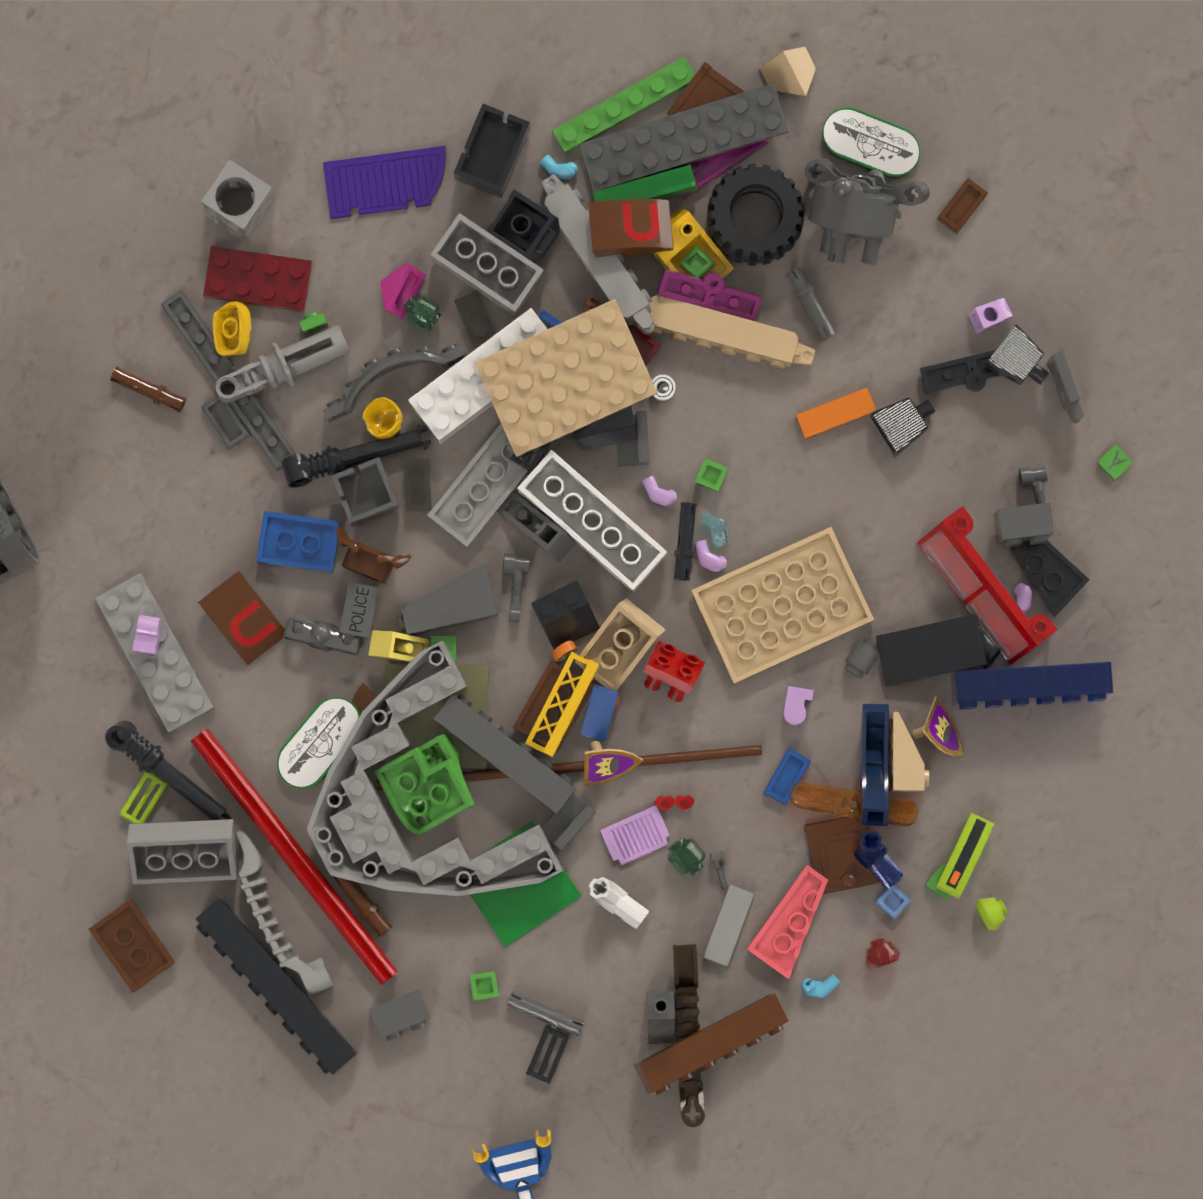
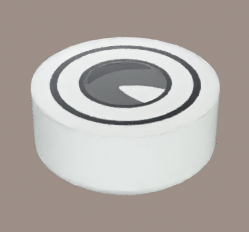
M668 375L656 376L652 381L658 394L653 395V397L659 401L671 399L676 389L674 380Z

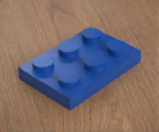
M264 511L256 562L334 573L338 545L337 527L340 526L341 522Z

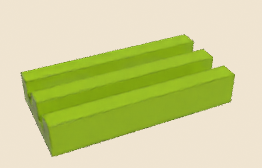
M145 772L119 815L134 824H144L168 784L152 773ZM148 778H150L152 780L151 784L149 785L143 797L139 801L132 815H129V809L131 808L135 799L137 798L143 786L147 782ZM158 783L161 786L140 820H137L136 817Z

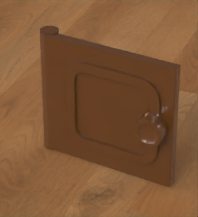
M704 62L667 114L670 116L745 91L712 69L709 63Z
M861 813L804 825L814 870L828 879L823 894L881 883L870 826H862Z

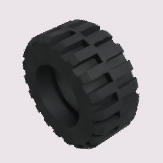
M748 164V168L742 169L741 166L735 168L733 173L730 175L727 173L721 178V182L716 184L709 199L707 227L713 237L712 241L722 249L721 252L726 257L730 255L734 258L735 262L740 264L741 261L748 262L750 266H756V263L766 265L770 264L771 260L781 259L787 251L790 252L802 231L805 213L802 194L800 190L795 188V182L791 178L787 179L784 176V172L779 169L777 171L771 170L769 165L763 164V167H756V164ZM749 193H760L770 197L777 204L780 219L773 232L763 237H750L741 233L734 226L732 208L741 196Z

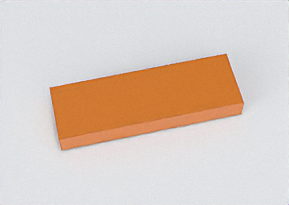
M864 388L796 415L804 439H808L870 415L876 411L868 388Z

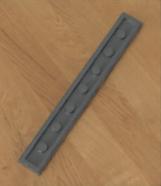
M182 290L161 304L215 383L221 377L237 371V368L228 356L220 355L217 352L213 334ZM225 384L221 387L224 395H230L235 390L232 384ZM256 395L245 396L230 403L277 471L281 469V461L296 453Z

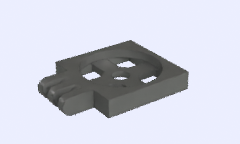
M1061 351L1053 354L1047 364L1064 410H1067L1072 423H1078L1084 415L1079 403L1080 397L1064 353Z

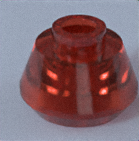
M885 938L871 941V947L866 950V965L871 969L899 960L900 957L898 949L891 941L886 942Z

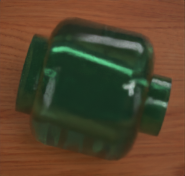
M419 294L416 298L411 295L402 307L406 310L404 320L420 332L426 329L430 331L441 317L439 313L440 306L425 294Z
M683 836L668 848L670 852L667 859L678 874L685 875L690 873L693 876L704 867L702 862L706 854L695 839H686Z

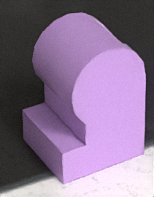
M1005 298L976 307L968 314L977 335L1013 318Z
M139 615L132 648L134 652L158 655L161 618Z
M792 686L787 687L783 718L786 723L797 726L805 720L806 709L804 702L812 701L814 690Z

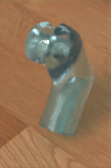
M705 511L700 522L711 528L712 543L717 547L725 545L729 538L726 523Z

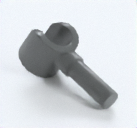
M720 851L721 860L715 861L712 858V853H710V865L718 873L721 888L726 889L728 885L724 874V867L726 865L725 854Z

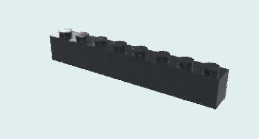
M218 898L196 918L199 923L196 926L197 929L206 938L209 935L216 942L213 947L222 957L227 955L233 961L230 966L240 977L244 974L249 979V988L257 996L260 994L264 996L267 1000L265 1006L274 1016L279 1013L285 1020L282 1023L284 1028L291 1035L296 1033L301 1038L300 1046L308 1054L313 1052L319 1059L316 1063L325 1074L330 1071L334 1075L358 1054L283 968H280L279 963L221 898Z

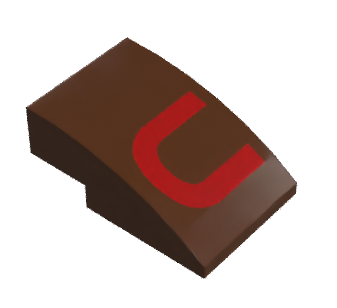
M616 199L588 202L592 251L596 257L617 254L628 257L674 250L669 200Z
M240 571L236 572L198 602L247 665L251 664L284 638V627Z

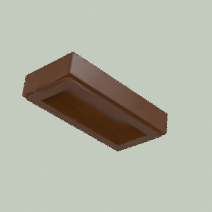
M967 178L937 217V220L958 234L988 195V192Z

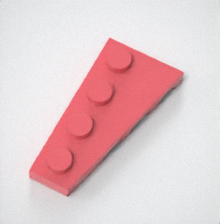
M806 864L746 948L787 979L791 976L793 966L798 958L828 879Z

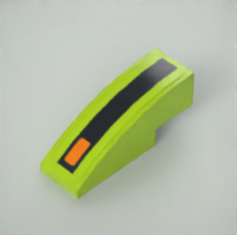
M972 812L970 813L952 848L936 888L958 899L960 898L988 840L994 823Z

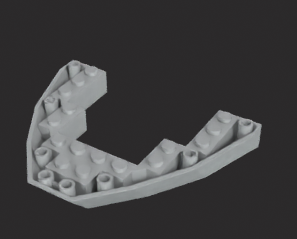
M440 641L418 653L367 706L358 718L327 773L306 830L331 876L391 891L463 896L541 883L564 870L540 824L472 860L460 837L413 861L366 769L411 746L400 722L468 687L444 641Z

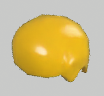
M385 397L376 398L370 402L362 416L368 432L377 439L393 437L400 431L403 422L400 408L392 400Z

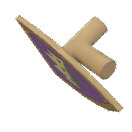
M936 696L924 726L914 729L913 736L915 739L927 736L936 748L945 754L962 756V744L956 725L944 704Z
M593 741L590 744L592 751L585 752L584 787L617 779L633 770L643 759L634 753L622 749H602L599 741Z

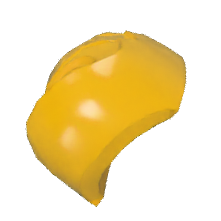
M241 302L227 303L213 314L215 348L223 356L231 357L246 354L250 342V311Z

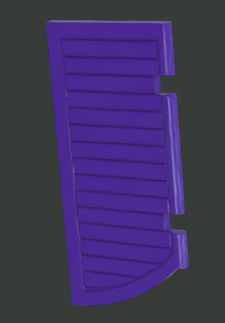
M445 146L323 162L330 218L352 216L351 209L358 208L359 215L408 209L407 201L415 200L416 208L431 206L430 202L437 193L444 175L446 162Z

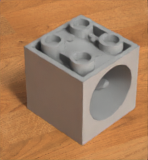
M229 159L201 200V203L204 207V212L207 214L206 217L218 225L220 222H223L228 231L234 236L241 238L243 235L249 239L277 197L271 186ZM246 188L252 191L253 205L246 213L231 216L221 211L224 210L222 199L230 190Z

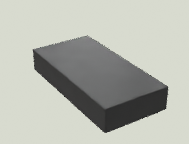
M218 396L201 406L229 450L250 437V434L231 405L222 402Z

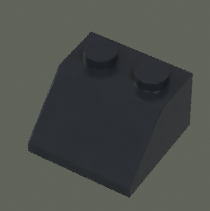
M577 580L531 603L553 650L567 641L574 642L600 628Z

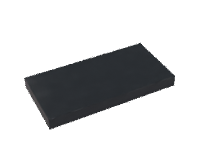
M977 614L876 636L886 686L988 665Z

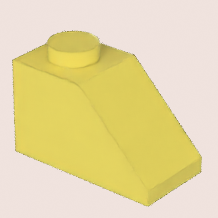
M372 630L368 656L410 663L418 653L429 648L430 640L393 631Z

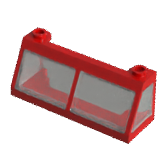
M962 506L919 540L917 545L971 615L977 614L981 629L996 645L1002 647L1000 654L1009 665H1012L1058 629L1045 615L1038 614L1030 619L1027 618L965 537L972 531L974 523L971 515Z

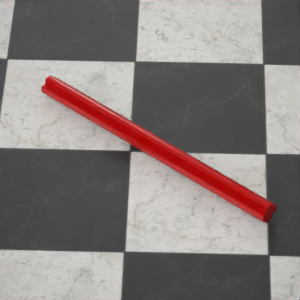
M206 728L199 735L195 736L190 742L378 983L383 985L397 974L396 968L210 730Z

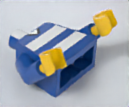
M547 1129V1136L541 1137L538 1135V1130H536L535 1139L489 1151L486 1145L482 1144L483 1151L481 1153H476L474 1148L471 1151L474 1160L478 1162L483 1174L496 1187H503L504 1191L515 1188L518 1199H534L530 1184L540 1182V1177L547 1173L552 1158L550 1145L551 1131Z

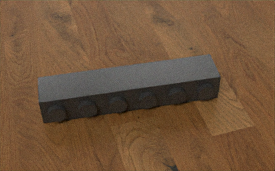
M452 694L434 717V720L546 807L558 814L576 791L572 787L575 782L564 773L559 777L552 771L554 766L543 757L540 760L533 757L531 754L534 750L522 741L518 745L511 740L513 734L503 726H500L499 729L494 727L490 723L493 719L485 712L480 710L479 713H476L470 708L472 703L460 694L457 698Z

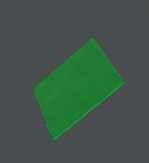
M532 821L489 850L535 827ZM565 870L541 883L470 894V896L504 947H507L581 897V894Z

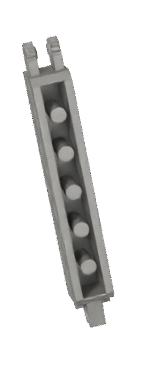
M554 174L543 180L541 183L547 194L545 199L547 211L558 217L560 232L606 300L609 302L616 299L627 325L631 326L635 323L639 330H641V333L643 332L646 335L652 334L655 330L654 321L649 314L652 312L649 304L652 300L645 289L640 291L636 285L638 279L631 268L626 270L622 263L625 261L623 256L617 254L596 257L593 253L589 209L585 210L581 204L584 200L577 189L572 191L568 183L564 185Z

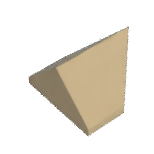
M806 47L783 51L759 68L766 84L774 83L776 91L806 96L816 71V67Z

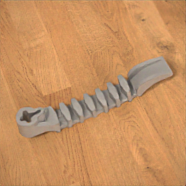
M243 831L237 832L236 835L244 853L243 867L239 872L242 881L241 888L247 895L246 900L252 906L253 916L257 918L258 926L264 932L267 944L271 945L273 955L277 956L280 961V968L286 966L299 972L310 996L334 986L322 957L305 963L298 954L291 956L290 951L293 950L291 942L279 945L278 941L286 938L284 930L282 929L276 933L272 932L271 928L279 925L276 917L266 920L264 916L273 912L270 904L260 907L258 903L269 898L268 892L264 890L254 894L253 888L268 884L267 877L265 875L250 881L248 876H252L260 871L262 857L251 838Z

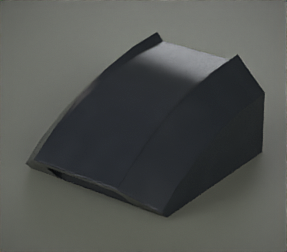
M514 189L499 215L486 231L532 261L545 256L560 233L558 217Z
M629 406L574 431V440L583 450L636 440L637 434L632 407Z

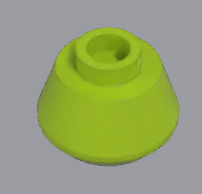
M994 897L977 900L975 906L987 930L996 931L1006 920L1004 915L1008 911L1001 899L996 901Z

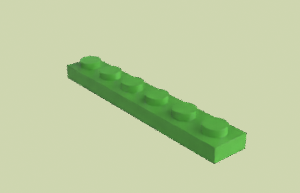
M683 57L553 129L552 133L566 154L580 146L581 143L595 138L683 89L689 84L695 74L686 58Z

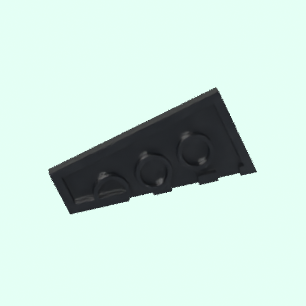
M1022 541L1020 546L1009 548L1053 617H1056L1090 580L1049 541L1036 545H1030V541Z

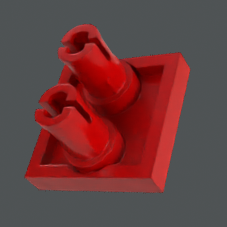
M658 641L643 673L648 675L644 685L649 689L652 681H654L651 690L658 691L662 682L671 685L667 696L672 700L675 693L678 692L674 701L681 702L685 692L691 693L705 662L699 660L695 655L686 654L676 649L671 644Z

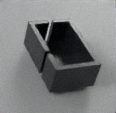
M482 103L465 144V153L462 152L455 168L454 178L457 181L502 198L529 134L530 122L508 114L506 124L503 122L505 119L503 111Z

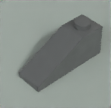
M515 492L511 494L498 510V513L559 563L576 544L563 529Z

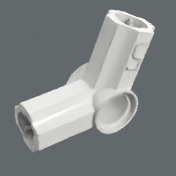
M602 877L600 879H593L589 884L590 895L595 898V902L610 913H615L636 929L649 912V910L629 897L625 890L611 880Z

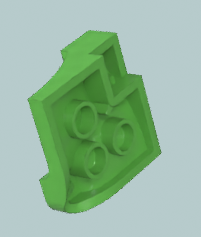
M449 733L439 735L374 771L402 824L410 832L417 835L431 831L441 823L475 805L461 771L458 759L460 755ZM421 816H422V817L424 818V820H425L424 825L420 822V817H421Z

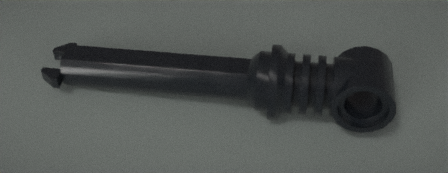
M417 425L416 430L342 450L336 447L331 448L329 445L325 450L321 451V455H319V452H316V456L309 454V458L304 454L288 456L281 461L287 485L290 488L302 487L309 484L313 480V476H315V479H318L320 474L321 477H325L324 473H327L328 476L334 475L351 465L422 446L426 450L430 446L431 440L422 442L420 433L427 431V427Z
M123 720L107 730L105 734L107 745L113 750L122 753L127 752L126 756H132L131 760L133 762L137 760L136 764L140 772L145 771L146 773L153 772L211 820L232 819L229 813L226 812V808L164 759V753L161 751L162 747L160 745H148V740L143 741V736L138 737L139 733L133 723ZM118 730L125 734V741L119 739L117 735Z

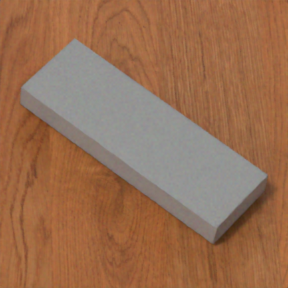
M729 885L703 958L728 966L754 893Z

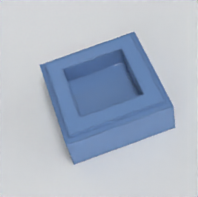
M891 883L875 903L895 920L911 902V899Z

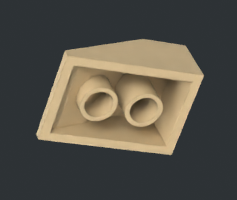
M626 598L617 604L579 656L598 663L599 667L593 678L605 688L618 691L652 650L666 629ZM575 660L574 662L583 670H585L587 665L577 660Z
M893 712L889 715V792H922L925 790V787L929 786V770H925V764L899 712Z

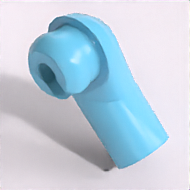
M546 155L539 162L550 176L554 174L559 180H569L578 172V167L575 163L557 164L549 155Z
M832 974L823 982L807 978L802 982L801 986L803 993L807 996L824 998L841 983Z

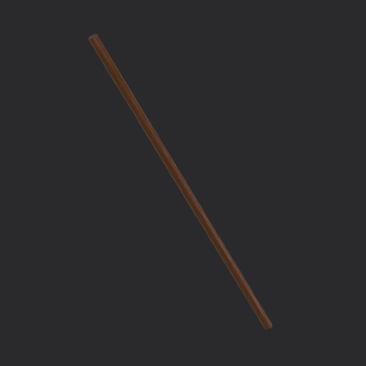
M753 745L639 756L643 761L638 766L762 755V746ZM584 761L552 764L554 766L552 771L556 774L584 771ZM498 769L462 772L465 782L509 778ZM376 780L377 790H383L379 780Z

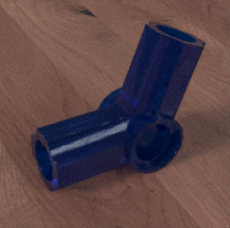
M866 831L860 836V846L853 854L866 869L873 873L885 889H889L899 882L904 874L887 855L888 851L882 843V837L877 831Z

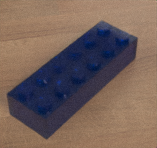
M1111 662L955 671L950 675L953 706H959V710L975 709L977 704H985V708H1000V706H1003V703L1010 702L1011 707L1026 706L1029 704V701H1036V705H1050L1055 703V699H1062V704L1078 703V701H1081V698H1088V702H1099L1106 700L1107 696L1113 693Z

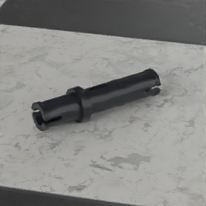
M681 502L677 550H674V556L676 557L674 579L690 581L691 558H694L692 546L697 504L693 503L692 505L690 502Z

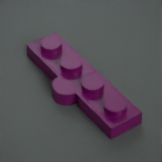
M664 268L657 290L658 295L755 321L762 300L760 295L725 286L723 278L716 272H710L703 279Z

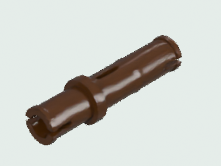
M118 366L111 375V382H115L152 399L154 404L159 405L161 403L176 410L178 413L182 411L186 403L185 397L167 390L166 386L162 384L158 386Z
M332 876L362 913L361 918L369 922L379 937L392 928L378 910L380 907L377 903L373 904L357 882Z

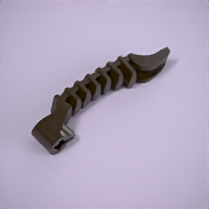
M696 944L673 945L677 1042L698 1032V1029H700L698 1022L699 1008L697 1007L699 996L697 993L698 964ZM701 1068L692 1072V1078L679 1083L680 1114L683 1122L689 1127H697L705 1119ZM691 1099H693L696 1112L700 1113V1115L695 1116L693 1121L690 1120L689 1116H685L686 1113L690 1112Z

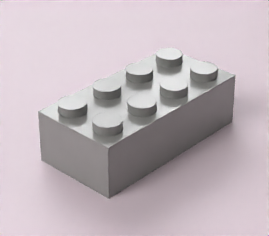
M460 213L430 254L431 260L515 317L544 276V269Z
M233 819L129 824L127 848L133 884L236 880L238 854Z

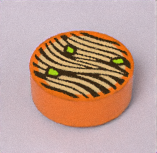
M567 641L552 652V657L556 663H561L569 658L571 652L576 653L578 648L573 641Z

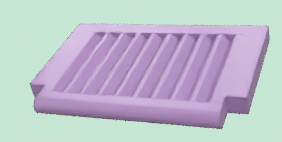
M657 805L600 830L613 861L619 859L621 866L667 846L666 837L670 836Z

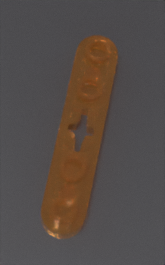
M807 782L796 783L791 789L790 801L797 808L861 819L859 791ZM889 797L888 824L897 826L913 825L918 816L916 804L906 799ZM851 801H856V808L851 807Z

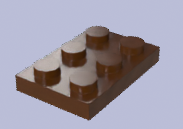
M553 661L549 662L515 722L513 729L527 737L529 736L563 667ZM570 672L572 679L579 677L576 674ZM568 673L566 674L563 681L570 680ZM579 680L574 681L575 688H576V686H577ZM571 683L559 687L557 692L560 701L571 698L574 692ZM590 683L556 753L559 752L592 694L594 687L592 683ZM555 695V697H554V699H553L551 705H552V704H555V703H558L557 698H556V695ZM568 703L562 704L563 710H565ZM559 706L548 709L546 717L549 724L559 721L562 715ZM543 719V721H542L540 727L546 726V723H545V720H544V719ZM556 726L550 728L552 733ZM548 729L538 731L533 740L546 747L550 739Z
M130 899L89 928V931L132 993L176 963L133 899Z

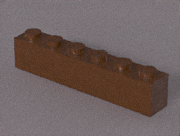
M769 994L634 1064V1067L647 1093L656 1092L659 1095L671 1088L670 1083L676 1080L682 1083L692 1078L693 1071L699 1068L705 1071L715 1066L714 1060L722 1056L724 1059H728L738 1054L737 1048L745 1044L748 1048L761 1042L760 1036L766 1033L772 1036L784 1029L782 1025L789 1022L776 994Z

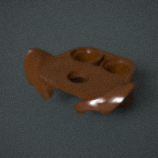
M341 526L337 527V538L342 548L349 547L341 566L365 577L386 584L393 566L395 569H398L407 564L412 557L410 554L405 556L389 555L350 539L347 532H344Z

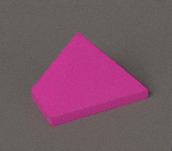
M406 263L381 280L380 285L384 309L405 320L426 274Z

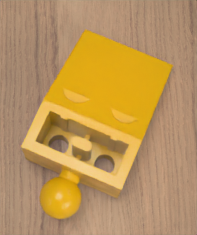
M683 208L677 209L671 215L674 250L652 253L665 269L689 275L679 266V262L697 245L715 262V265L706 274L716 272L724 278L734 269L691 213ZM685 225L689 226L686 230H683Z

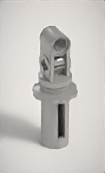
M338 325L333 326L290 346L281 347V349H279L276 342L272 343L273 352L266 356L260 355L258 356V362L243 366L237 371L221 377L216 383L217 396L222 402L232 403L245 396L255 394L268 386L275 389L282 382H287L291 388L295 387L293 378H296V376L350 353ZM328 343L332 345L292 364L287 365L286 363ZM225 384H232L235 390L230 395H224L220 391L221 387Z

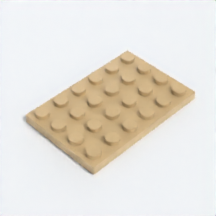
M616 299L475 362V366L516 457L658 394Z
M832 527L691 590L733 684L874 621Z

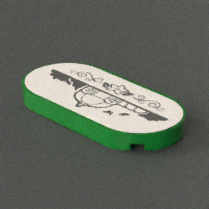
M854 108L838 109L828 116L823 125L822 138L826 148L832 155L870 171L878 170L885 177L899 178L914 170L919 161L920 145L917 138L909 130Z
M332 697L320 702L283 745L278 754V771L286 783L296 788H308L316 786L327 776L330 767L361 715L354 703L344 698Z

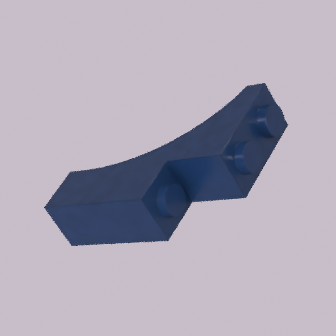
M863 704L859 778L862 826H888L889 704Z

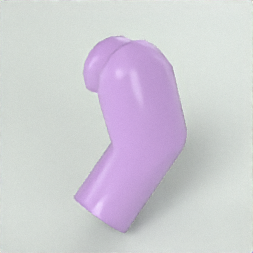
M654 476L642 480L647 494L653 503L670 506L677 501L676 492L659 488Z
M707 540L694 543L701 566L713 572H719L726 568L727 561L725 557H718L710 553Z
M1019 583L1014 588V592L1017 595L1016 603L1025 613L1031 607L1032 590L1026 584Z

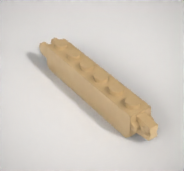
M660 295L651 297L652 302L649 304L652 312L649 314L655 325V330L652 334L662 335V332L672 334V338L678 341L694 340L697 341L696 345L708 349H711V346L722 348L721 352L729 355H736V352L745 354L748 360L760 362L763 359L770 361L771 366L785 369V366L791 367V364L811 366L815 350L798 343V337L795 332Z

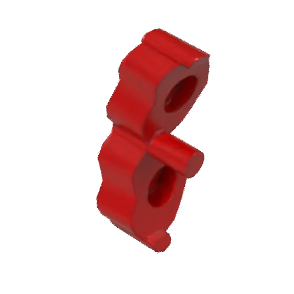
M679 795L676 798L672 796H658L654 802L658 808L664 811L670 809L674 804L685 811L692 807L695 801L690 795L685 797Z

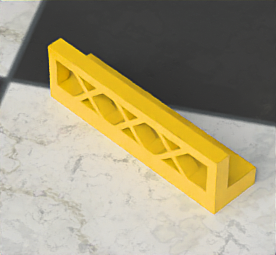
M571 652L525 742L526 745L553 758L599 667L598 663ZM574 659L587 665L582 676L572 679L569 668ZM568 673L570 680L563 681L566 674ZM579 680V682H578V684H577V686H576V688H575L574 681ZM571 683L574 691L571 698L560 701L557 692L559 687ZM555 695H556V698H557L558 703H555V704H552V705H551V703H552V701H553V699H554V697H555ZM568 703L565 710H563L562 704ZM559 706L562 713L559 721L549 724L546 717L548 709ZM543 719H544V720H545V723H546V726L540 727V725H541V723H542V721H543ZM556 726L552 733L550 728ZM548 729L550 739L545 748L532 742L538 731Z

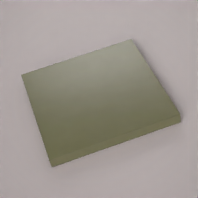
M386 664L385 688L408 664ZM457 665L468 687L453 695L458 698L461 694L472 703L470 706L472 710L476 713L482 710L488 715L489 666ZM448 697L400 722L411 746L385 759L384 766L414 748L420 747L439 735L449 733L460 755L458 759L461 768L487 769V760L434 720V717L450 698Z

